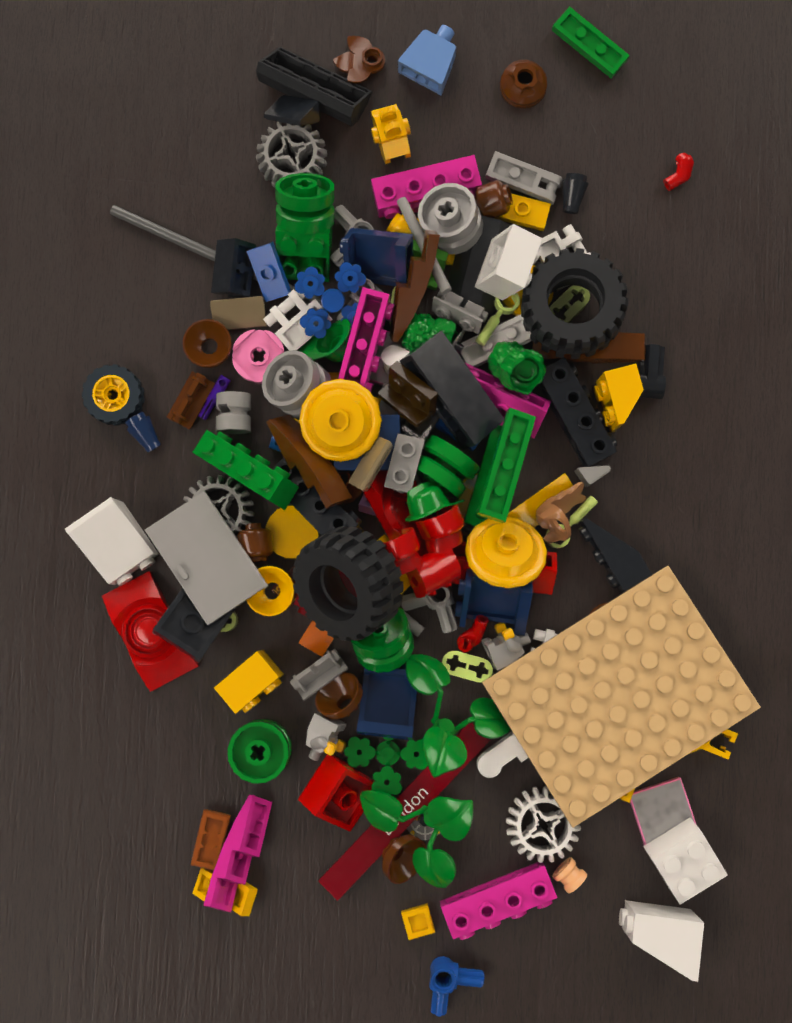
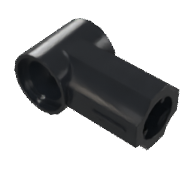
M656 344L645 345V361L639 362V375L644 389L640 395L641 398L663 399L666 387V377L663 376L665 347Z

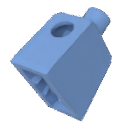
M441 25L437 34L423 30L399 58L398 73L442 95L456 57V46L450 42L455 34L454 31L446 25Z

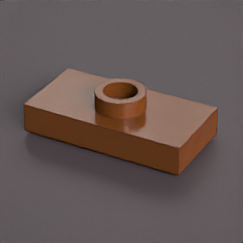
M208 809L203 810L191 860L192 866L214 871L226 840L231 819L230 814Z

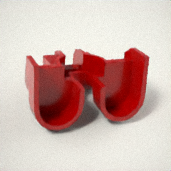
M458 504L438 510L436 517L415 522L422 539L425 540L428 552L421 557L418 554L420 542L413 527L401 529L403 535L383 542L388 553L392 552L394 555L396 567H400L402 575H407L416 598L436 595L437 589L452 586L451 582L461 575L459 561L452 550L463 542L461 529L465 522Z

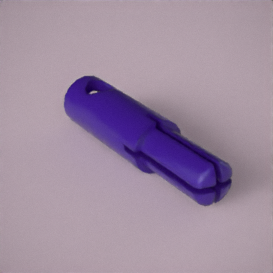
M223 375L219 376L198 415L203 420L208 418L213 407L216 406V394L225 392L231 380Z

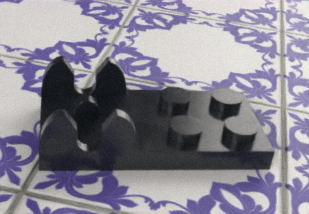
M182 588L153 628L152 633L199 663L236 608L208 626Z

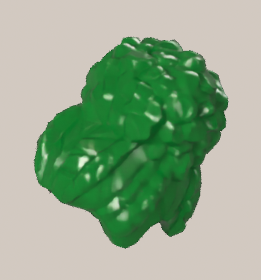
M415 313L401 337V344L406 350L411 352L441 330L450 343H452L459 335L455 331L457 328L456 323L445 318L434 320L430 314L417 315Z
M516 341L498 342L494 346L492 353L487 357L491 374L498 378L501 384L508 388V390L522 394H531L534 387L543 381L546 373L543 356L538 351L525 349L523 345H519Z

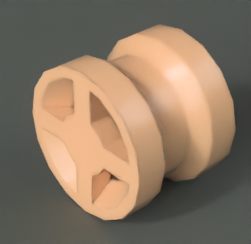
M569 857L556 868L552 877L556 881H560L564 885V890L570 894L585 881L588 874L583 869H578L575 860Z

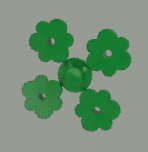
M358 737L350 738L348 741L349 747L344 749V755L348 757L347 762L349 766L358 767L361 765L366 767L369 764V759L374 758L375 754L377 760L382 765H385L381 772L373 774L372 790L390 795H397L401 792L402 786L399 783L401 775L397 772L394 773L393 768L390 767V765L395 764L399 760L400 756L406 761V766L410 769L416 767L419 770H424L428 765L424 755L423 739H419L416 742L409 740L407 747L403 748L400 752L398 745L390 741L394 738L383 737L387 741L380 743L376 751L372 746H369L370 741L367 738L362 740ZM360 749L362 751V754L358 755L357 750ZM414 752H418L419 756L415 757ZM389 780L390 783L385 785L384 781Z

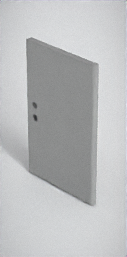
M202 491L199 495L145 529V532L208 626L268 587V584L205 491Z

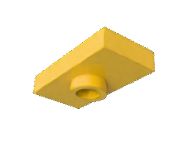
M512 194L513 205H510L508 213L494 218L544 231L551 203Z

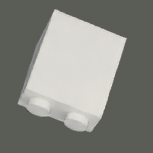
M112 497L65 528L68 535L109 585H124L133 578L131 575L139 568L142 571L155 563L154 558L159 555L124 502Z
M625 900V907L621 908L619 913V925L622 926L631 942L690 980L698 982L704 922L691 909Z

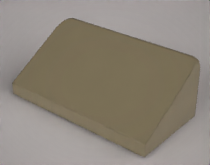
M263 296L210 301L212 320L220 322L227 330L267 327L263 320L266 317V306Z
M379 436L371 449L362 457L349 483L361 491L367 492L393 449L392 442Z

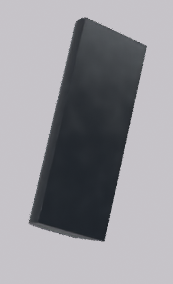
M442 330L399 360L403 366L438 393L436 413L462 449L475 446L504 421V417Z

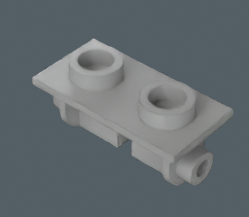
M439 291L437 297H433L432 312L439 318L452 320L465 331H473L480 334L482 322H485L489 315L484 307L468 300L463 308L460 305L464 298L451 291L446 294H442Z
M402 434L397 435L384 487L399 493H407L412 489L425 440Z
M335 648L332 651H326V655L297 676L293 675L290 683L299 692L304 701L349 669Z

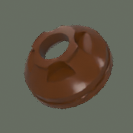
M515 61L504 70L501 76V94L507 103L516 108L533 107L546 94V74L542 67L533 61ZM521 72H528L532 75L533 80L529 84H522L518 81L517 76Z
M203 319L193 323L186 330L183 337V349L187 358L195 365L203 368H213L227 360L232 349V340L230 333L223 324L216 320ZM214 340L217 342V350L213 354L203 352L202 346L205 341Z
M342 673L317 692L315 698L317 710L328 719L348 717L360 704L363 694L362 685L353 674ZM352 699L345 708L340 709L341 704L345 700Z
M411 834L390 840V843L384 848L382 853V870L389 881L394 884H401L417 873L412 858L417 848H426L423 840Z

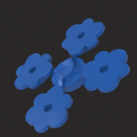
M349 262L342 263L340 271L335 273V279L339 281L338 289L331 288L325 292L324 285L322 284L325 281V277L322 274H318L315 267H308L305 272H299L297 274L299 281L295 284V290L300 294L304 293V296L308 299L314 295H322L321 305L324 308L317 311L310 308L307 311V315L301 317L300 325L305 328V334L307 336L314 334L316 338H323L326 335V329L331 327L327 312L336 313L340 310L343 316L341 321L348 319L352 329L353 317L356 314L358 302L353 303L352 306H344L345 297L342 292L350 290L356 293L359 290V286L365 284L366 276L361 273V267L358 264L352 266ZM348 276H352V280L349 281L347 279ZM312 281L313 285L309 286L308 282Z

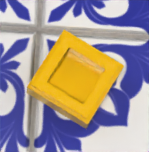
M428 903L401 911L409 940L435 933Z

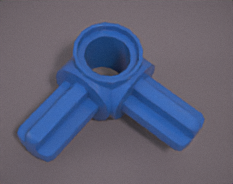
M445 956L435 958L430 966L429 988L433 991L431 1013L438 1017L447 1013L449 993H452L457 988V985L481 988L484 984V971L459 968L458 963ZM441 972L449 973V975L446 977L438 976V974Z

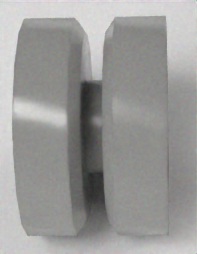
M444 183L432 188L424 195L419 204L417 215L424 232L425 230H433L440 234L437 249L448 252V254H459L469 250L477 243L482 235L484 223L476 200L467 187L457 183Z
M297 350L285 351L276 356L268 365L263 375L262 389L265 398L272 405L299 420L302 404L310 391L323 382L330 381L331 377L321 365L314 362L305 353Z

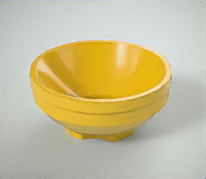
M265 566L259 568L258 571L267 584L273 582L279 586L280 594L277 598L270 599L266 596L265 589L246 600L248 605L256 613L264 616H275L283 613L294 599V583L287 572L278 567Z

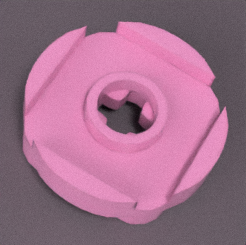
M249 330L240 335L235 341L232 361L234 368L242 378L255 384H262L263 375L268 365L276 356L284 353L285 350L282 342L274 333L267 330ZM256 350L259 353L265 351L266 353L263 356L265 360L262 362L252 361L254 359L253 352Z

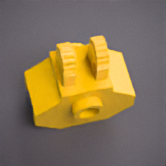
M394 104L371 111L374 125L371 128L374 143L379 144L385 164L391 163V158L402 155L405 158L411 157L407 135L411 134L407 118L402 119L397 105Z

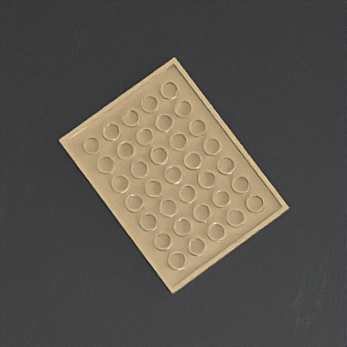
M669 566L662 568L482 682L572 828L761 708Z

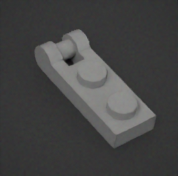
M497 151L493 155L485 176L487 180H499L503 185L507 184L513 190L537 198L540 201L551 203V205L554 204L557 197L555 195L557 188H560L563 182V178L557 174ZM540 181L547 184L546 189L538 187Z

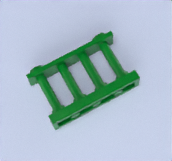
M509 408L506 412L503 426L499 425L490 432L464 518V524L475 527L488 518L500 523L506 522L536 419L535 416Z

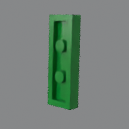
M570 6L552 27V31L611 79L629 59L630 55Z

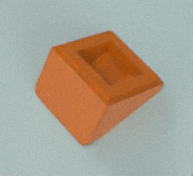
M312 620L300 639L299 644L323 657L334 638L327 635V631L319 630L315 626L316 623Z

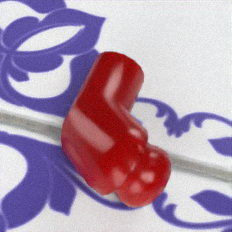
M686 153L677 155L675 159L677 161L676 173L663 180L664 186L668 191L673 190L690 179L694 165L691 155Z
M477 615L473 626L459 635L457 645L460 651L469 652L481 642L489 622L487 617Z

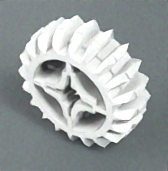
M546 786L543 787L542 794L540 795L537 787H533L532 792L534 796L531 797L526 791H523L522 795L526 800L521 802L519 798H515L514 802L519 806L518 809L508 808L509 813L515 816V818H506L507 824L514 825V827L506 830L507 835H516L510 840L512 846L520 844L517 849L520 855L528 850L527 859L530 861L534 858L535 854H537L539 863H543L544 855H547L550 862H554V853H557L561 859L564 858L562 849L565 847L568 851L573 850L568 842L569 840L578 841L579 838L572 831H580L581 826L577 825L572 828L561 809L548 813H543L536 805L538 803H551L559 807L553 796L549 795V790ZM530 809L533 816L532 822L522 832V818L525 812ZM537 813L545 822L550 820V823H546L550 835L541 827L536 828V826H539ZM564 817V830L557 839L554 834V828L561 822L560 819ZM543 836L550 844L539 846L530 843L527 839Z

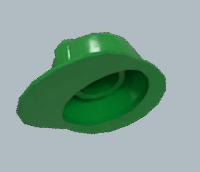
M343 319L331 324V327L326 329V335L323 338L313 336L300 347V352L305 353L312 360L325 358L336 363L343 361L351 332V323L348 319Z
M432 482L421 483L407 492V505L410 515L405 521L419 520L444 507L455 505L465 500L449 502L438 485Z

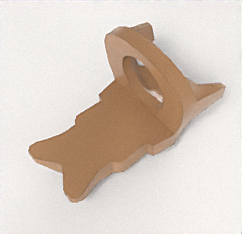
M578 482L569 489L561 491L556 496H552L536 510L537 523L542 528L549 529V532L543 538L547 544L566 541L571 537V527L565 514L573 506L586 500V496L581 494L584 488L583 482ZM557 521H560L563 524L565 530L558 524Z

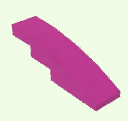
M254 795L248 796L222 847L203 906L224 912L232 911L238 884H246L252 857H260L272 802Z

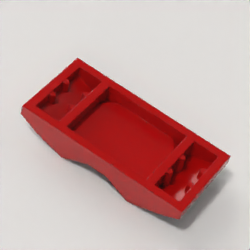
M379 471L368 491L363 493L390 540L403 535L401 529L407 527L414 528L420 542L418 554L421 557L428 553L425 540L421 537L415 523L416 521H405L410 515L407 505V493L395 492L393 489L384 487L388 471ZM414 480L412 488L417 486L416 480ZM431 514L419 520L430 519L434 516Z
M151 571L102 595L110 619L123 639L134 667L150 692L199 667L193 658L152 633L153 628L169 606Z

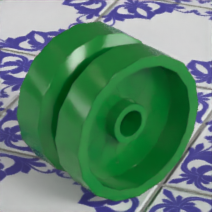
M297 173L282 177L276 182L275 197L278 203L276 205V223L280 228L296 234H316L324 232L334 225V206L332 205L334 202V183L329 178L313 173Z
M430 435L423 445L424 451L429 457L421 455L416 474L425 482H432L438 485L444 494L459 500L466 487L458 477L465 480H473L480 468L470 457L447 441Z
M401 607L398 608L397 614L389 622L362 640H351L359 663L367 670L377 673L390 672L400 668L409 660L414 650L413 635L406 614Z
M255 719L243 725L231 737L228 746V762L233 772L242 780L254 784L266 783L276 778L287 766L292 754V743L286 729L278 722L269 719ZM262 745L265 748L263 754L257 752V747L259 748Z

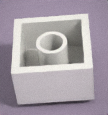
M512 224L492 238L475 288L501 300L527 288L532 279V273H530L532 265L536 263L541 253L539 246L542 238L515 224Z
M691 818L686 819L643 846L680 905L728 876L702 831Z

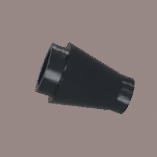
M579 173L566 174V179H563L562 212L578 214L579 207L589 185L586 182V175Z

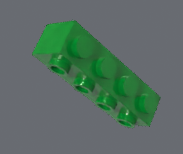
M206 430L192 453L283 510L287 508L299 489V486L288 480L291 474L278 466L272 470L269 468L271 462L256 454L255 458L249 456L251 450L240 443H237L236 446L231 445L230 443L233 439L219 431L215 435Z

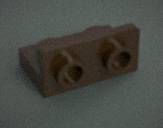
M396 361L390 366L389 382L378 392V397L412 425L419 427L436 412L438 393Z

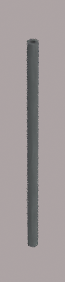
M116 205L112 206L110 215L215 262V250ZM253 270L252 279L257 281L256 275ZM289 284L291 291L295 290V286ZM315 295L310 299L306 297L302 299L307 304L316 299L321 305V298Z

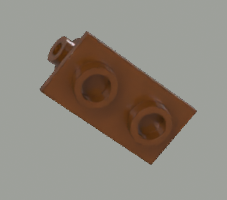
M192 371L166 418L190 430L215 383L206 379L204 375Z

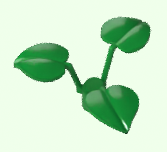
M412 654L409 660L406 661V675L411 686L417 692L424 695H432L436 691L438 693L434 716L431 719L433 726L426 731L423 737L424 755L433 778L456 770L465 763L467 759L466 747L463 741L454 735L469 723L474 722L475 731L480 736L489 739L502 737L511 730L493 700L485 697L473 701L470 705V713L473 717L467 718L455 727L449 719H439L444 693L442 688L450 683L448 670L439 660L424 654Z
M374 790L362 791L360 793V801L364 814L370 824L381 831L392 832L398 827V821L405 822L420 814H424L425 824L430 828H434L427 849L419 847L414 851L413 865L418 875L424 881L438 888H447L455 878L456 865L453 858L447 852L441 849L433 850V844L439 831L449 841H460L465 838L472 825L473 801L438 796L431 800L428 806L423 805L420 809L401 816L403 806L392 795Z

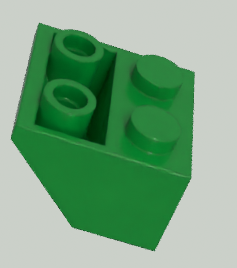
M277 224L275 230L276 251L286 278L298 280L297 274L299 272H305L308 267H315L318 274H322L325 277L324 282H329L332 227L316 234H296L283 230Z

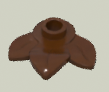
M348 36L349 51L333 59L335 66L340 71L348 73L347 80L350 83L364 82L371 74L380 72L385 66L383 52L377 47H372L368 39L360 36Z

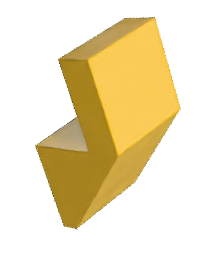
M200 868L192 893L202 901H205L213 870ZM247 882L245 885L238 884L232 910L240 916H250L258 889Z

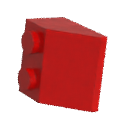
M327 754L298 800L315 817L351 832L364 812L360 801V793L365 790H372L374 780L355 767L349 766L346 761Z

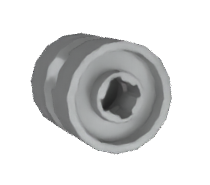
M236 391L217 393L216 409L220 411V414L216 416V432L220 431L223 434L250 433L251 417L247 415V412L251 410V394Z

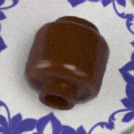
M499 180L477 187L475 191V200L482 216L496 218L508 213L510 205H513L509 186L507 184L503 185Z
M261 523L245 525V530L237 533L238 541L253 563L267 561V557L272 555L271 531L267 528H262Z

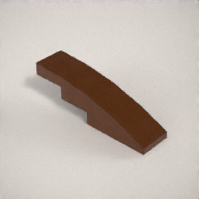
M425 230L421 257L410 256L407 283L396 282L394 310L389 334L393 342H398L402 337L426 291L434 267L440 234L436 231Z
M618 332L615 339L610 340L609 345L605 349L599 350L598 348L595 355L587 357L583 353L580 355V359H571V354H564V357L568 363L591 362L592 364L645 361L646 335L645 333ZM533 342V350L538 351L543 356V361H558L562 359L555 357L556 351L550 350L547 353L541 349L542 344L540 342L537 344Z
M291 415L269 419L266 422L290 470L297 468L307 488H316L326 509L345 503L352 498L330 460L324 459L311 450L302 436L300 424Z

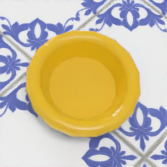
M345 379L323 382L310 391L302 404L299 419L302 436L311 450L324 459L338 462L357 459L369 451L379 437L382 422L379 404L371 392L356 381Z
M507 516V520L504 523L488 518L477 524L467 537L465 555L469 567L478 578L492 586L509 589L525 586L539 576L546 565L547 549L543 537L532 525L519 518Z

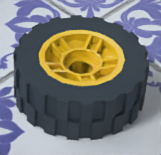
M108 364L103 365V367L96 368L92 374H89L86 382L83 383V404L88 409V413L95 419L107 425L119 426V424H125L127 420L141 412L142 404L145 402L144 388L141 386L142 383L136 375L127 368L115 364L112 366ZM112 390L118 393L117 398L114 400L110 399Z

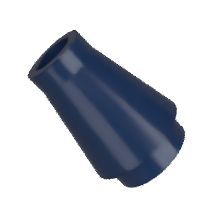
M144 412L138 413L125 422L128 427L126 430L145 448L147 453L161 445L150 417H146Z

